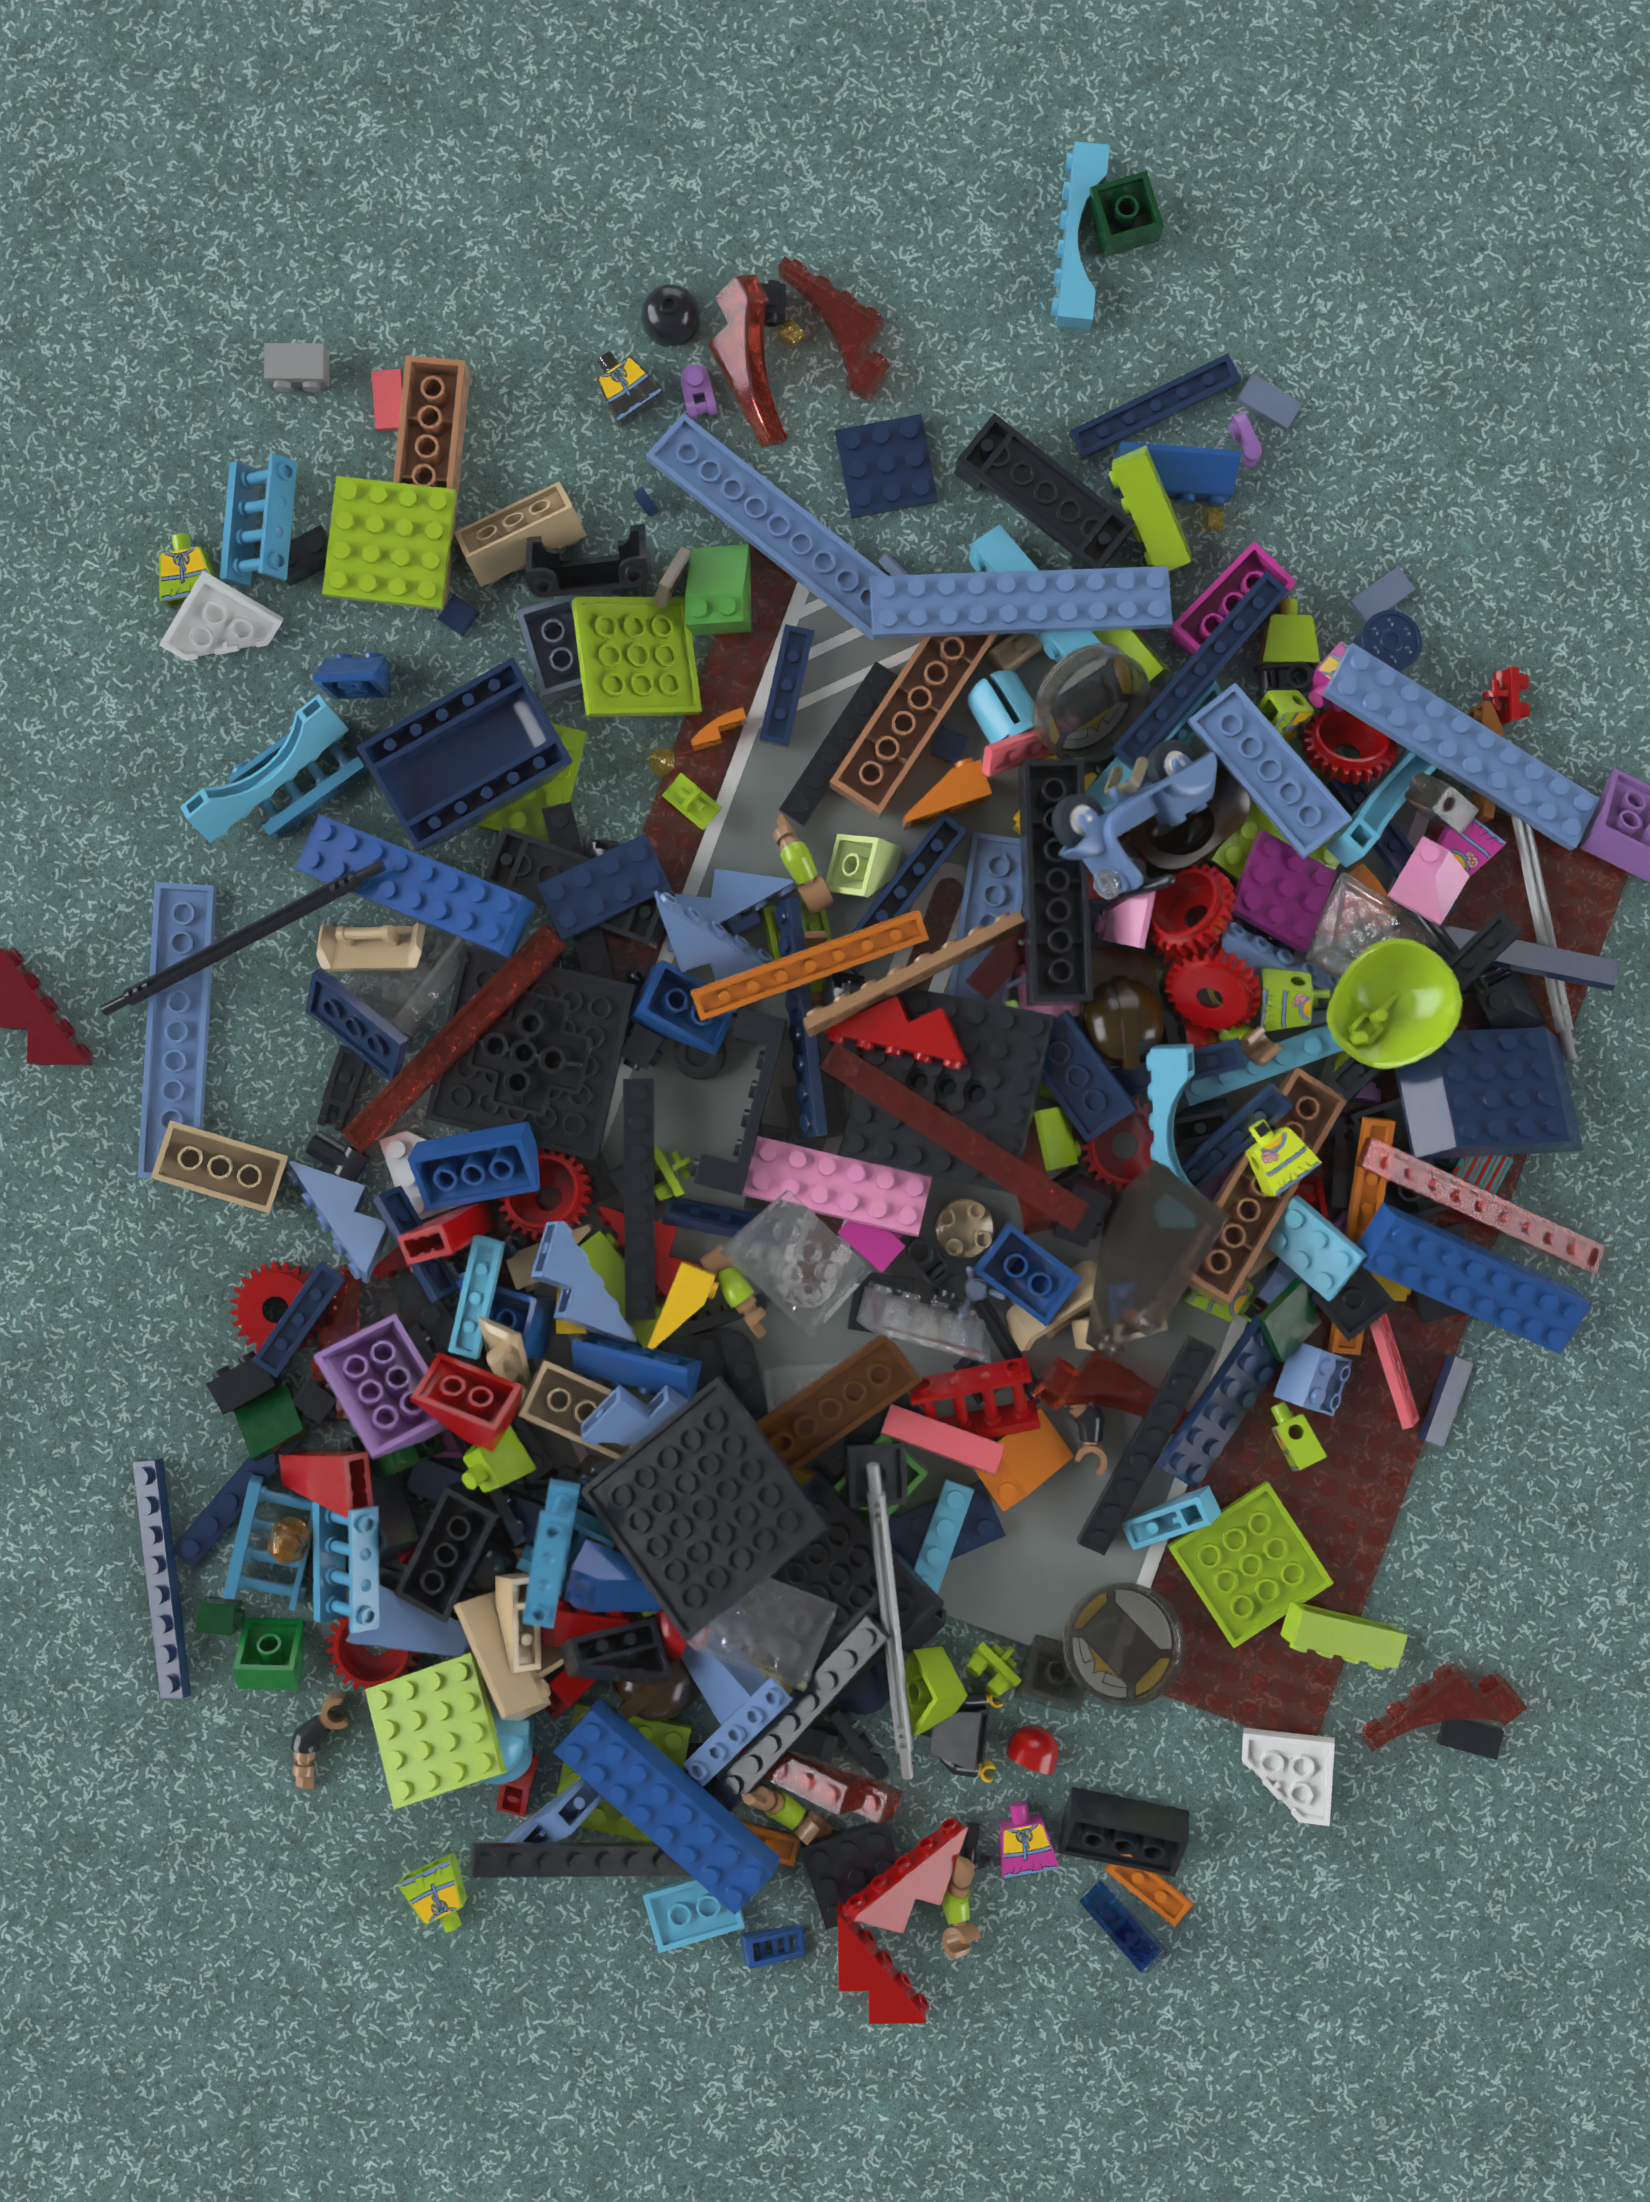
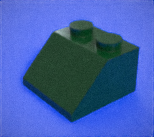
M1147 171L1090 187L1094 230L1103 258L1159 242L1164 224Z

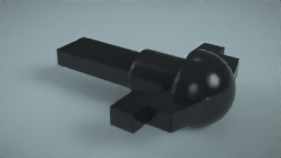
M968 1822L964 1858L969 1859L974 1864L975 1870L985 1868V1862H990V1856L980 1854V1860H975L980 1824Z

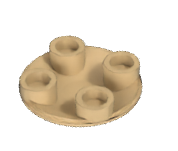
M958 1199L947 1204L940 1211L935 1224L936 1237L941 1247L949 1255L959 1258H971L984 1252L991 1245L995 1232L994 1220L989 1210L981 1203L971 1199Z

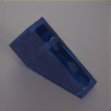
M1101 1880L1079 1901L1140 1973H1149L1169 1953L1143 1922Z

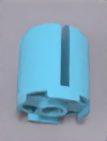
M1011 670L996 671L990 674L992 679L990 683L985 678L981 679L968 694L967 706L990 744L1039 727L1038 708L1018 675Z

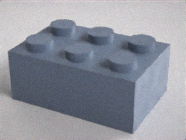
M574 595L563 596L516 610L539 690L545 703L583 692L571 602Z

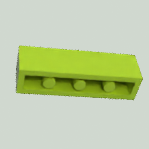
M1145 445L1114 459L1112 471H1109L1110 479L1115 489L1120 487L1124 496L1121 499L1122 507L1126 515L1131 514L1134 519L1133 532L1137 541H1143L1147 551L1144 552V557L1148 567L1168 566V570L1171 571L1190 563V548L1147 446Z
M1136 629L1091 631L1106 649L1112 650V656L1108 664L1110 670H1112L1111 662L1115 653L1121 655L1129 665L1133 680L1132 693L1135 691L1137 694H1145L1170 671Z
M600 1230L580 1245V1247L586 1252L588 1263L593 1271H596L604 1281L603 1287L608 1295L613 1297L619 1304V1312L625 1320V1257L617 1249L620 1245L615 1240L613 1233L609 1231L606 1234L604 1230ZM657 1300L656 1320H625L633 1326L635 1337L644 1348L650 1342L665 1303L660 1305Z
M1290 1601L1280 1636L1290 1642L1289 1647L1305 1653L1308 1649L1316 1650L1317 1654L1326 1658H1333L1334 1655L1342 1656L1343 1660L1353 1664H1359L1360 1661L1368 1662L1369 1666L1379 1670H1385L1386 1666L1398 1669L1408 1638V1634L1392 1624Z

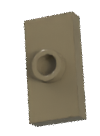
M681 546L670 566L664 565L659 576L654 605L661 608L666 607L687 572L691 550Z

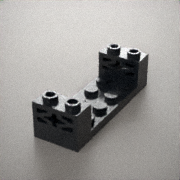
M995 413L957 459L954 472L956 476L975 491H978L984 484L1070 552L1073 556L1069 565L1074 569L1104 568L1129 537L1135 525Z
M503 826L483 880L520 894L530 901L546 907L537 885L590 860V858ZM672 890L667 892L673 897H675V892H673ZM656 898L596 925L655 950L665 927Z
M739 1007L738 1013H732L728 1028L730 1032H733L732 1037L735 1040L766 1047V1052H759L756 1068L761 1070L758 1081L752 1080L748 1095L749 1098L753 1099L751 1110H744L741 1127L746 1128L743 1139L737 1138L733 1156L738 1157L737 1162L708 1154H701L700 1159H694L690 1176L695 1177V1184L743 1195L785 1035L787 1019Z

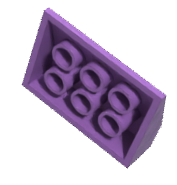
M1614 768L1584 831L1580 848L1640 877L1644 881L1650 882V785Z
M396 1314L313 1355L372 1459L425 1441L448 1429L410 1401L411 1395L424 1377L428 1367Z

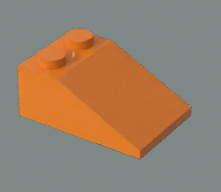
M967 758L956 762V767L952 768L904 816L903 830L905 831L938 820L943 813L950 816L988 803L992 792L986 775L982 773L983 765L981 759L973 762L972 758Z
M1040 1407L1037 1408L1041 1429L1000 1436L991 1440L1005 1445L994 1476L974 1469L1003 1512L1028 1496L1074 1457Z

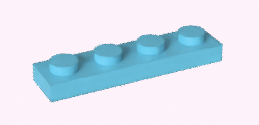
M478 1234L473 1236L448 1352L476 1360L480 1357L484 1341L477 1316L489 1319L506 1242Z
M945 1478L913 1568L936 1594H938L974 1493V1488Z

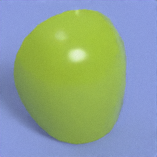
M1399 938L1380 941L1363 951L1342 975L1329 1002L1327 1025L1331 1035L1340 1047L1359 1062L1381 1069L1402 1067L1430 1055L1451 1036L1457 1026L1461 1013L1462 998L1459 984L1444 960L1425 945L1413 940Z

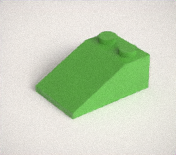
M749 544L692 548L685 593V626L694 636L751 632Z

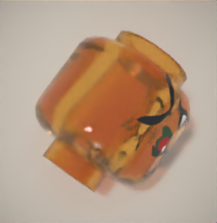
M285 1517L275 1522L267 1542L268 1553L281 1564H290L301 1560L306 1554L310 1530L302 1520L295 1517Z

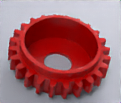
M1331 706L1327 712L1323 709L1320 710L1319 716L1312 715L1311 721L1306 723L1301 742H1303L1301 750L1306 752L1305 760H1312L1311 767H1317L1320 770L1319 774L1329 776L1330 780L1336 779L1344 784L1346 782L1358 784L1359 781L1369 783L1371 777L1377 780L1380 779L1381 773L1387 774L1389 767L1393 766L1398 751L1397 742L1346 710L1337 712ZM1339 745H1351L1359 751L1360 757L1359 759L1346 758L1334 753V749Z
M1193 864L1191 869L1184 868L1178 873H1171L1175 877L1174 885L1157 890L1155 893L1147 934L1166 953L1169 951L1176 956L1180 952L1183 956H1187L1191 950L1195 954L1198 953L1199 947L1207 949L1212 941L1219 940L1218 936L1222 931L1226 932L1227 923L1233 920L1230 914L1231 911L1236 910V906L1232 903V901L1237 899V896L1232 892L1235 888L1222 872L1216 867L1211 869L1207 864H1204L1201 869L1196 864ZM1197 905L1206 906L1208 909L1206 916L1194 927L1186 926L1185 917L1189 910Z
M1211 946L1207 950L1202 951L1199 947L1198 953L1193 954L1189 951L1187 956L1182 957L1179 955L1175 963H1172L1165 983H1167L1165 992L1170 994L1168 1002H1175L1173 1010L1180 1011L1183 1014L1182 1018L1192 1021V1025L1198 1024L1203 1026L1205 1030L1207 1028H1214L1217 1032L1220 1028L1230 1031L1232 1025L1241 1028L1243 1021L1249 1023L1251 1017L1255 1016L1262 999L1260 994L1263 988L1258 985L1260 977L1253 976L1254 968L1247 967L1245 965L1246 960L1238 959L1235 957L1236 953L1234 952L1229 954L1224 952V948L1213 950ZM1202 988H1213L1222 995L1223 1003L1218 1007L1208 1005L1197 998V992Z
M1139 1099L1133 1100L1138 1107L1134 1112L1088 1143L1085 1142V1145H1080L1081 1150H1086V1155L1080 1158L1081 1161H1089L1090 1163L1085 1169L1086 1172L1095 1171L1096 1174L1093 1180L1099 1181L1103 1178V1183L1109 1186L1113 1183L1114 1191L1119 1192L1121 1187L1125 1186L1126 1192L1131 1193L1132 1185H1135L1138 1191H1142L1143 1182L1152 1186V1174L1156 1172L1155 1160H1152L1150 1155L1151 1143L1154 1142V1131L1150 1130L1149 1116L1153 1111L1149 1112V1103H1145L1142 1108L1139 1107ZM1122 1132L1132 1134L1138 1143L1136 1153L1127 1159L1117 1157L1112 1150L1113 1138Z
M539 1148L540 1189L544 1186L552 1185L557 1187L561 1193V1201L553 1210L545 1211L538 1207L536 1203L538 1191L497 1198L500 1203L505 1204L499 1208V1211L503 1215H507L504 1221L508 1225L513 1224L511 1227L513 1231H521L527 1237L526 1239L532 1234V1239L535 1242H539L548 1222L564 1221L571 1230V1226L574 1223L578 1226L582 1225L578 1218L580 1215L588 1216L589 1213L584 1209V1206L592 1205V1201L586 1195L593 1193V1189L585 1185L591 1181V1178L588 1175H583L586 1169L582 1164L578 1165L579 1161L574 1156L569 1158V1154L562 1152L558 1156V1152L550 1150L549 1154H547L544 1148Z
M279 1261L272 1262L270 1269L267 1263L260 1265L261 1273L257 1269L250 1270L252 1278H241L245 1286L235 1287L234 1290L240 1295L239 1298L231 1299L233 1304H237V1309L230 1311V1314L237 1315L238 1320L232 1324L233 1326H241L242 1330L237 1335L239 1337L247 1335L248 1339L245 1343L247 1346L253 1343L257 1344L256 1352L260 1350L277 1325V1323L270 1322L265 1318L263 1314L265 1301L270 1297L278 1296L283 1298L289 1307L312 1274L311 1272L301 1274L302 1266L298 1265L291 1270V1262H285L281 1268ZM323 1313L319 1320L326 1319L327 1315ZM318 1321L306 1339L313 1341L317 1338L313 1331L323 1329V1326ZM304 1340L300 1348L304 1349L308 1346L306 1340Z
M348 1616L337 1619L339 1623H333L330 1626V1629L335 1634H330L326 1639L333 1643L332 1646L326 1649V1653L334 1654L329 1664L338 1665L339 1668L334 1674L339 1675L343 1672L345 1675L343 1683L346 1684L349 1680H352L354 1682V1690L363 1685L364 1693H366L365 1689L402 1677L403 1674H411L414 1671L410 1666L416 1667L420 1661L414 1657V1655H420V1652L388 1649L381 1655H373L367 1651L365 1645L347 1642L346 1639L350 1633Z

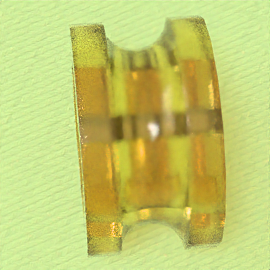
M787 318L784 321L785 326L778 327L777 333L791 348L796 349L798 341H804L806 336L794 321Z
M1208 505L1205 522L1206 532L1210 533L1213 529L1217 533L1222 532L1225 514L1224 506L1214 509L1212 505Z

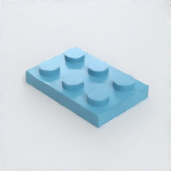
M1299 1195L1293 1197L1287 1204L1264 1244L1327 1301L1332 1300L1367 1257V1254Z
M693 1877L643 1892V1900L659 1953L745 1928L741 1909L736 1915L733 1914Z

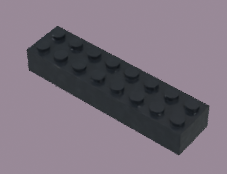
M1084 759L1023 760L1018 767L1027 1006L1087 1005L1093 1001L1088 867L1082 859L1071 860L1058 855L1065 845L1055 835L1052 825L1053 812L1061 800L1074 794H1085Z

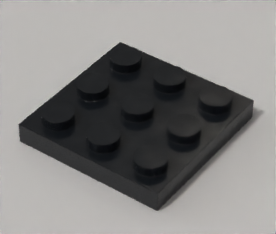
M886 1817L812 1839L808 1845L804 1842L800 1843L801 1852L825 1928L830 1929L838 1926V1902L845 1905L851 1896L860 1893L871 1884V1881L876 1876L886 1872L898 1859Z

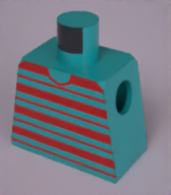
M1505 1155L1434 1159L1435 1162L1446 1167L1441 1180L1478 1209H1488L1514 1160Z

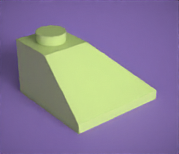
M837 834L825 884L830 893L868 898L896 875L903 847L875 837Z

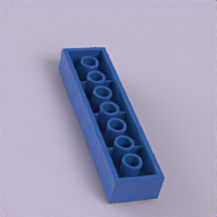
M319 814L295 869L311 878L328 884L352 870L357 872L381 859L386 866V870L362 882V886L350 892V894L512 960L534 911L535 903L520 894Z
M1382 1202L1356 1245L1367 1254V1257L1361 1263L1365 1269L1558 1354H1561L1592 1306L1577 1289Z
M602 1697L596 1700L562 1738L554 1750V1753L733 1914L736 1915L775 1873L780 1857L630 1722L626 1721Z

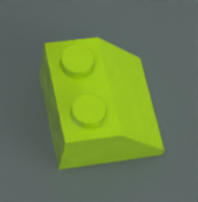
M1061 1106L1035 1111L1033 1114L1031 1131L1040 1171H1051L1078 1164L1077 1157H1081L1078 1139L1073 1140L1071 1128H1075V1125Z
M942 1646L912 1650L904 1662L911 1732L913 1736H917L954 1715L968 1695Z

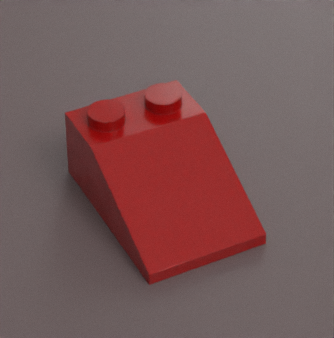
M438 1353L411 1395L410 1401L465 1441L494 1452L520 1408L522 1385Z

